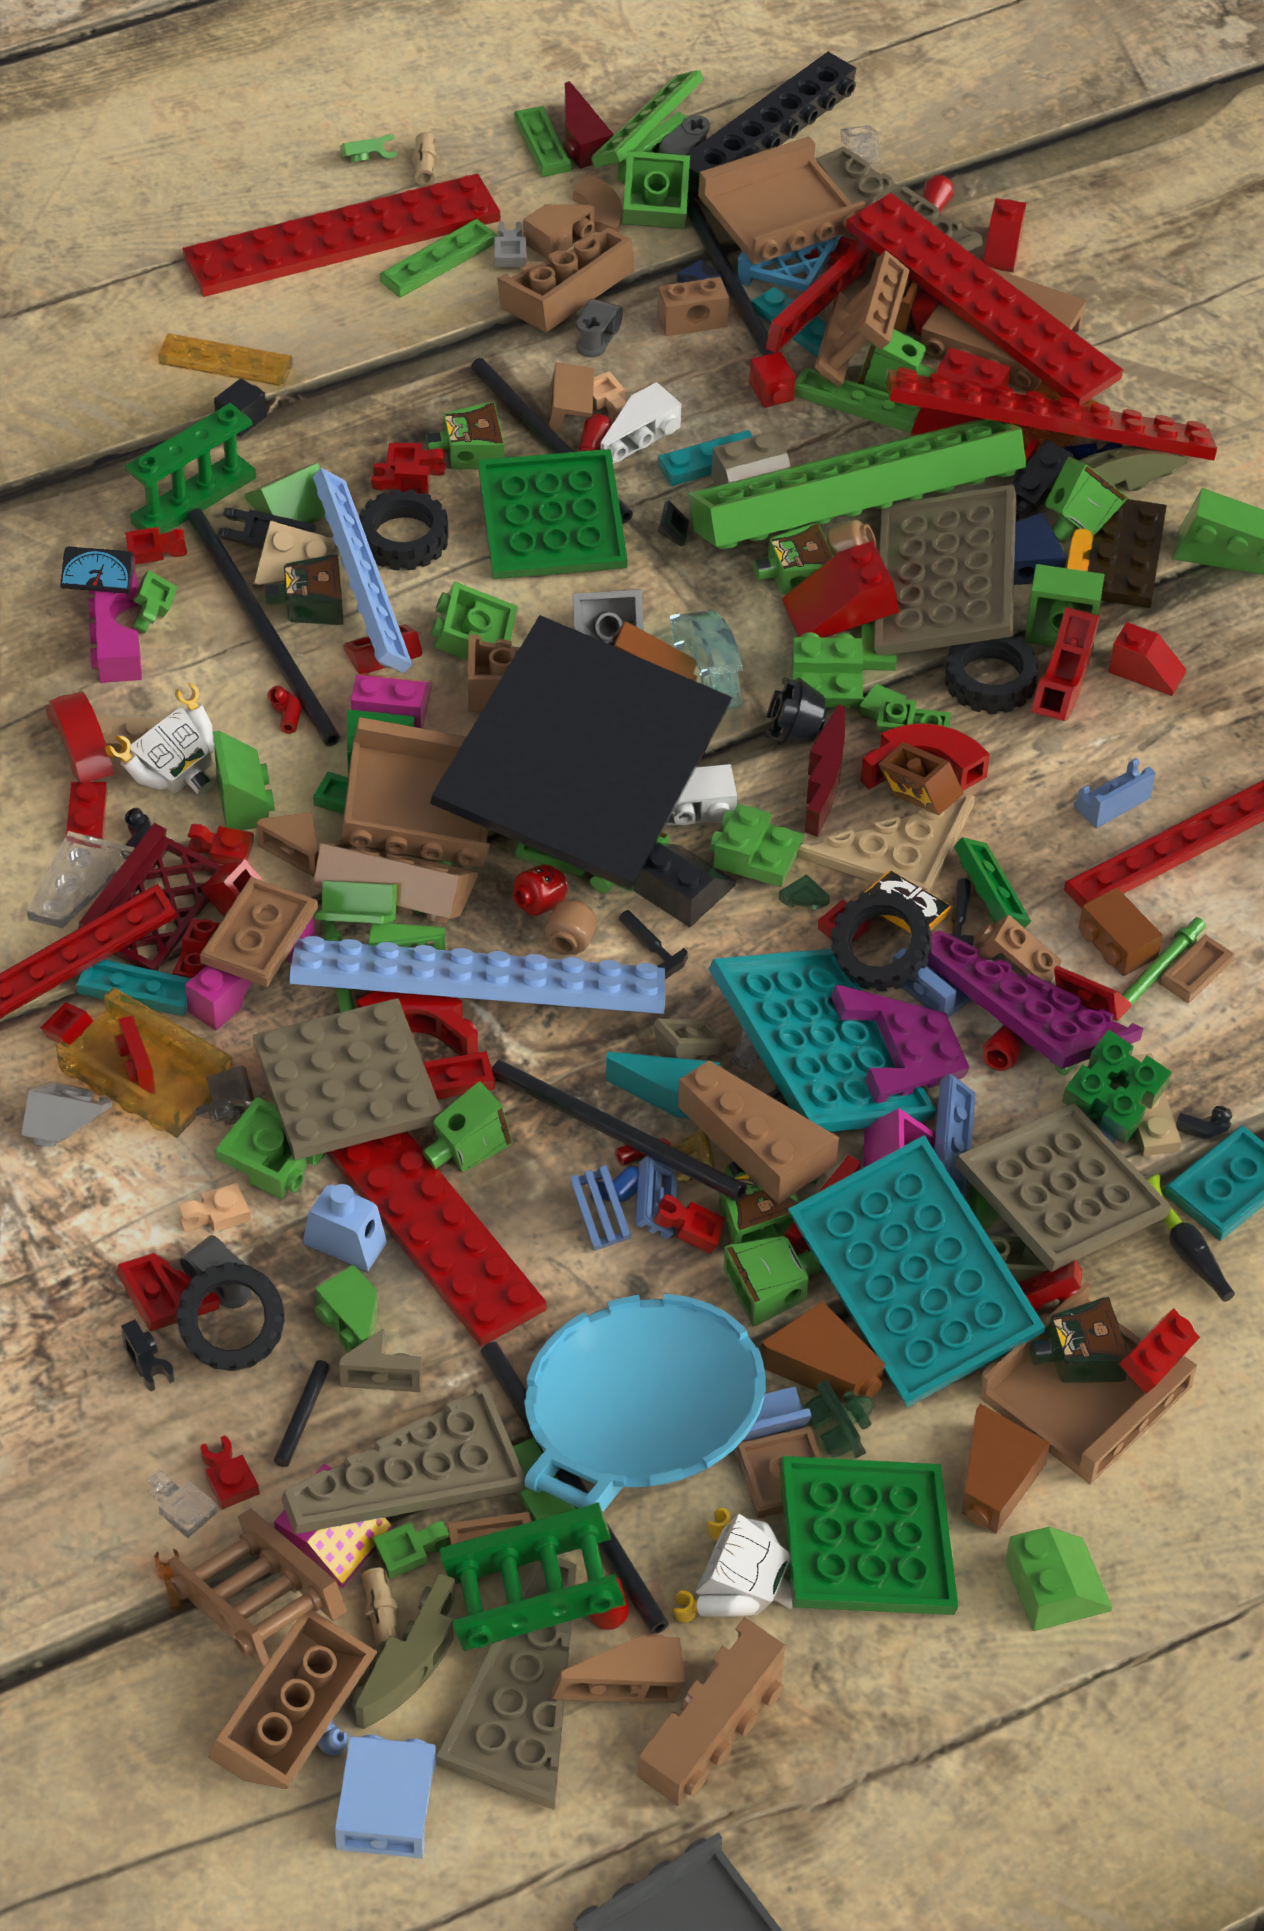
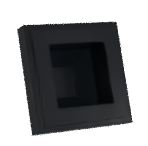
M668 500L664 503L657 532L677 545L683 546L686 541L689 520Z

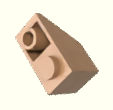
M546 204L523 219V237H526V245L547 260H549L548 255L555 251H567L574 246V243L594 233L595 208L591 205Z

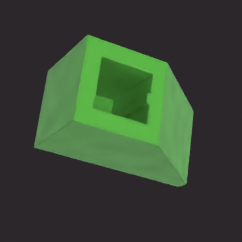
M354 1264L315 1288V1314L324 1326L328 1327L330 1325L334 1329L341 1345L347 1352H350L374 1335L378 1316L377 1289Z

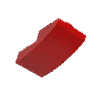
M191 918L182 938V952L172 972L173 975L193 978L207 966L200 963V953L220 923L208 919Z

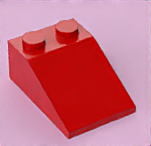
M950 347L935 374L947 376L949 381L962 383V380L965 379L981 383V387L994 389V386L997 385L1008 387L1011 367ZM921 407L910 437L982 418Z
M873 541L840 551L782 598V603L798 637L811 632L817 634L820 638H825L899 613L893 580Z

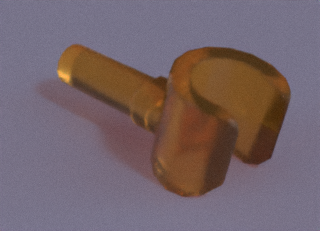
M173 1549L174 1556L180 1560L178 1551ZM156 1552L154 1557L156 1573L160 1579L164 1580L166 1585L169 1608L171 1610L180 1608L179 1597L170 1582L174 1574L169 1562H161L159 1552Z

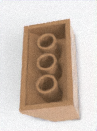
M341 840L321 843L313 886L322 888L323 881L325 880L397 884L396 913L413 915L415 910L427 913V920L447 923L448 918L452 919L461 916L477 880L478 871L405 854H392L385 850L368 847L357 848L351 844L340 843Z
M310 1610L296 1620L269 1660L270 1663L264 1667L216 1738L208 1758L243 1781L288 1789L376 1656L377 1651L320 1614Z

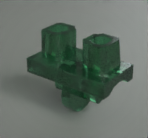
M827 1380L817 1384L819 1395L805 1403L802 1408L810 1409L812 1417L809 1422L814 1429L832 1419L835 1422L836 1427L819 1436L830 1458L841 1456L849 1451H852L855 1458L866 1454V1450L860 1442L861 1437L853 1424L858 1423L862 1430L871 1426L872 1423L868 1416L874 1410L872 1400L868 1396L856 1397L853 1391H849L843 1395V1399L846 1402V1405L843 1407Z

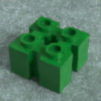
M1108 1029L1091 1052L1089 1068L1082 1065L1065 1087L1062 1102L1067 1106L1075 1103L1087 1117L1094 1112L1102 1118L1100 1128L1123 1144H1126L1142 1122L1146 1107L1151 1109L1168 1087L1172 1071L1148 1055L1140 1062L1131 1056L1134 1046ZM1117 1083L1123 1087L1120 1086L1114 1090L1111 1088V1084Z

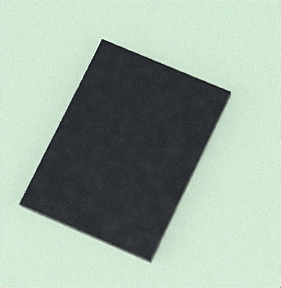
M539 615L433 792L430 804L631 890L726 714L732 697Z

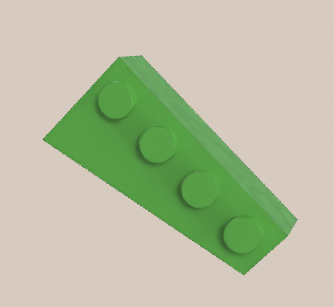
M1201 488L1177 531L1172 559L1264 575V510Z

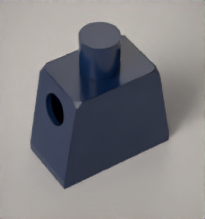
M1044 513L1016 522L1014 585L1033 584L1036 564L1065 568L1066 555Z

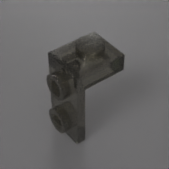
M238 1066L206 1077L213 1103L196 1108L197 1117L210 1119L211 1123L224 1122L226 1126L236 1124L255 1099L248 1073L244 1066Z

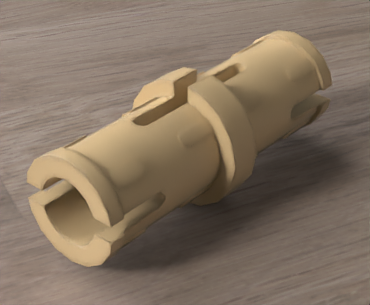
M421 132L416 136V150L413 153V164L416 167L414 178L421 186L432 184L435 178L434 167L437 164V153L435 152L436 139L429 132Z
M371 1568L361 1575L367 1598L365 1614L366 1619L371 1622L373 1627L376 1650H383L389 1636L402 1640L396 1618L399 1609L397 1602L391 1596L387 1570Z

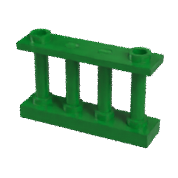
M229 403L126 464L125 470L144 485L146 500L145 506L130 514L131 524L138 530L159 527L160 534L167 533L187 521V516L191 510L199 508L203 511L256 479V469L238 455L236 434L251 426L252 419L232 403ZM223 443L224 458L211 465L210 450ZM197 458L198 474L185 481L184 466ZM171 474L172 489L159 497L157 482Z
M599 1502L439 1548L441 1562L448 1577L454 1578L455 1584L461 1583L467 1616L452 1620V1623L464 1651L483 1648L491 1643L595 1613H605L613 1608L625 1605V1600L615 1574L604 1577L597 1544L611 1540ZM581 1548L588 1582L564 1588L557 1555ZM541 1560L548 1593L524 1600L517 1567ZM501 1571L507 1605L483 1611L477 1578Z

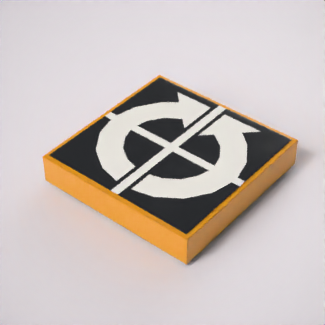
M889 870L865 891L869 892V895L875 894L876 890H886L887 893L891 894L896 891L902 893L906 899L911 898L915 901L918 908L923 911L931 931L947 917L952 907L950 904L892 870ZM881 915L911 933L909 925L903 919L893 915Z

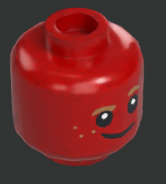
M541 864L519 873L514 881L513 899L516 905L529 915L539 916L549 912L559 902L566 899L568 892L566 877L560 870L549 864Z

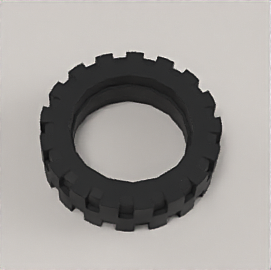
M400 489L391 490L390 494L386 495L384 492L377 495V499L374 501L372 499L365 504L366 509L360 511L359 519L373 558L376 560V564L381 567L387 565L390 566L391 570H400V568L415 570L416 566L421 565L425 567L431 564V560L439 559L442 555V550L447 548V512L445 509L442 510V504L437 499L433 501L431 495L423 492L421 495L417 493V490L407 489V492H401ZM401 517L414 518L424 522L431 528L425 536L409 542L392 541L382 537L377 532L380 525L391 519Z
M1012 636L953 645L950 647L949 655H947L945 684L949 685L948 692L950 695L958 698V703L964 707L966 705L971 706L973 711L980 712L985 710L988 711L987 714H997V711L1002 710L1004 713L1011 712L1013 707L1018 706L1020 708L1025 705L1026 699H1031L1034 694L1038 676V657H1034V649L1031 646L1027 647L1025 645L1026 641L1019 636L1017 638ZM979 658H996L1014 666L1020 675L1014 681L1003 685H989L971 678L963 668L969 662Z
M876 890L875 894L869 895V892H865L859 895L860 899L855 902L853 900L849 901L844 906V912H839L836 916V927L831 930L833 954L846 977L853 983H859L861 988L870 990V987L880 992L887 991V988L890 987L899 989L909 979L911 982L919 976L918 971L926 967L929 961L928 953L932 952V933L923 911L918 908L915 901L911 898H904L902 893L894 891L891 894L887 893L886 890ZM880 915H893L903 919L910 927L912 938L910 946L901 958L894 963L879 967L868 966L855 957L852 950V940L859 926L868 919Z
M228 1262L208 1267L190 1281V1284L181 1295V1301L177 1309L178 1329L181 1338L188 1350L198 1360L210 1367L228 1371L253 1367L271 1354L281 1338L285 1315L279 1292L265 1274L249 1265ZM223 1284H239L251 1289L259 1297L264 1307L265 1321L260 1334L251 1344L237 1350H224L213 1346L203 1337L198 1326V1310L202 1300L211 1290Z

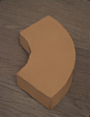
M586 173L573 191V200L582 205H591L595 208V230L602 231L610 228L619 233L622 223V205L619 196L606 182Z

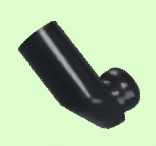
M132 808L125 814L124 819L128 824V830L131 834V838L122 848L123 853L127 857H129L152 826L149 817L143 814L140 808Z
M1216 1106L1212 1110V1115L1203 1119L1180 1112L1176 1127L1180 1132L1201 1139H1209L1229 1130L1232 1112L1224 1106Z

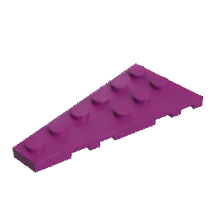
M941 930L932 933V952L928 953L929 961L927 966L937 971L950 984L960 989L977 1005L983 1007L997 1018L1001 1024L1015 1032L1028 1045L1034 1047L1059 1068L1064 1069L1089 1060L1091 1052L1108 1029L1130 1044L1141 1040L1144 1028L1134 1023H1131L1128 1028L1113 1021L1114 1014L1103 1008L1095 1011L1080 1005V997L1030 973L1024 978L1010 971L1012 965L1001 959L993 962L978 956V948Z

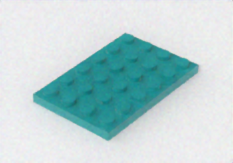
M832 949L715 958L712 960L708 970L792 1110L829 1132L869 1128L880 1117L898 1108L919 1122L932 1120L937 1110L922 1086L915 1088L912 1094L902 1097L899 1094L890 1096L886 1102L875 1103L865 1080L868 1070L870 1068L896 1067L876 1021L840 1020L831 998L835 985L860 991L863 990L857 982L853 983L846 977L845 973L840 969Z
M925 1135L788 1209L790 1217L868 1346L885 1363L884 1372L906 1408L1045 1332V1326Z

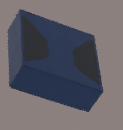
M699 260L678 272L677 282L683 283L721 277L722 279V275L704 261Z

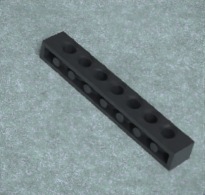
M828 51L685 154L690 156L688 193L702 201L698 197L701 171L778 147L788 139L794 138L807 125L813 124L826 111L832 110L842 99L851 96L856 87L855 75L857 68Z

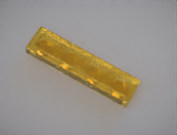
M170 333L167 334L158 353V360L161 365L238 379L242 378L244 380L282 387L293 366L292 355Z

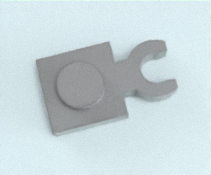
M500 222L498 224V237H494L495 267L514 268L526 265V237H522V224L516 222L514 230H506L504 222Z

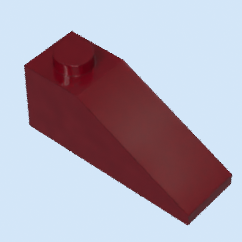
M568 81L565 82L564 89L566 138L564 149L569 159H573L578 167L582 169L594 165L591 158L613 136V133L574 85Z

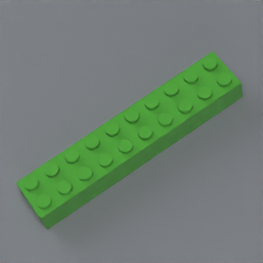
M982 418L688 493L693 530L719 549H728L737 546L738 541L746 539L751 541L764 540L769 537V533L777 531L786 533L800 528V525L808 523L826 524L831 521V517L839 515L845 517L857 516L862 513V509L870 507L876 509L888 508L897 500H919L924 497L925 493L932 491L937 493L950 492L954 490L956 485L963 483L967 485L980 484L985 481V478L994 475L997 477L1011 476L1015 474V470L1027 467L1022 429L1013 424Z

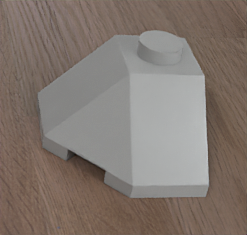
M642 590L572 593L574 628L577 631L607 644L625 621L644 631Z
M50 1081L28 1090L21 1135L32 1137L34 1144L54 1147L56 1143L71 1137L111 1109L113 1100L99 1097L98 1102L93 1100L94 1092L87 1088Z

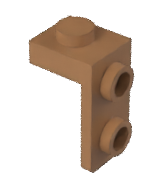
M1007 915L993 925L985 924L974 938L977 942L975 947L979 950L978 956L989 960L1002 952L1026 974L1030 973L1049 983L1052 982L1055 976L1054 968L1061 965L1059 957L1010 915Z

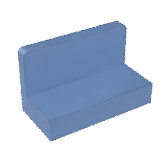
M903 948L894 954L892 963L901 958L907 950ZM927 965L924 969L921 968L918 971L919 976L911 982L909 979L901 987L924 1007L944 1012L948 1018L972 1001L970 997L950 984L947 979Z
M796 1386L765 1394L760 1414L754 1426L741 1442L806 1427L812 1416L809 1408L802 1409Z

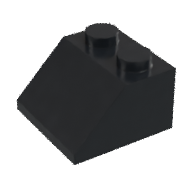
M658 842L634 884V892L688 927H691L736 886V880L713 868L712 865L681 845Z

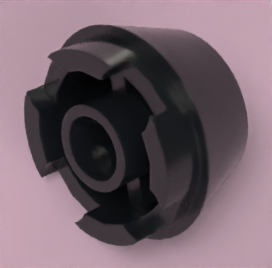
M784 677L782 679V684L785 685L783 690H775L769 704L766 717L771 718L772 727L771 729L767 728L765 736L777 741L778 745L810 744L825 723V697L801 678L793 680Z

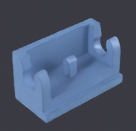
M1135 758L1128 763L1126 773L1091 792L1088 785L1079 789L1074 807L1095 828H1098L1150 799L1155 772L1150 767L1143 769L1140 775L1138 771L1139 759Z

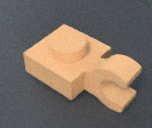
M609 371L594 377L593 406L596 410L606 407L614 423L627 402L625 401V388Z
M238 1183L201 1193V1203L190 1200L179 1204V1210L182 1214L179 1217V1221L185 1232L195 1230L209 1223L213 1231L216 1232L251 1221V1212Z

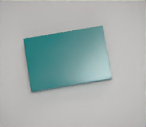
M1241 1125L1166 1185L1164 1195L1217 1239L1223 1240L1264 1206V1142L1245 1126Z

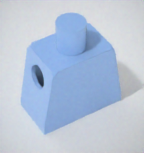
M331 1184L325 1187L308 1213L303 1244L348 1264H354L356 1267L368 1272L387 1244L377 1206L373 1202L355 1195L353 1189L346 1184L336 1186Z

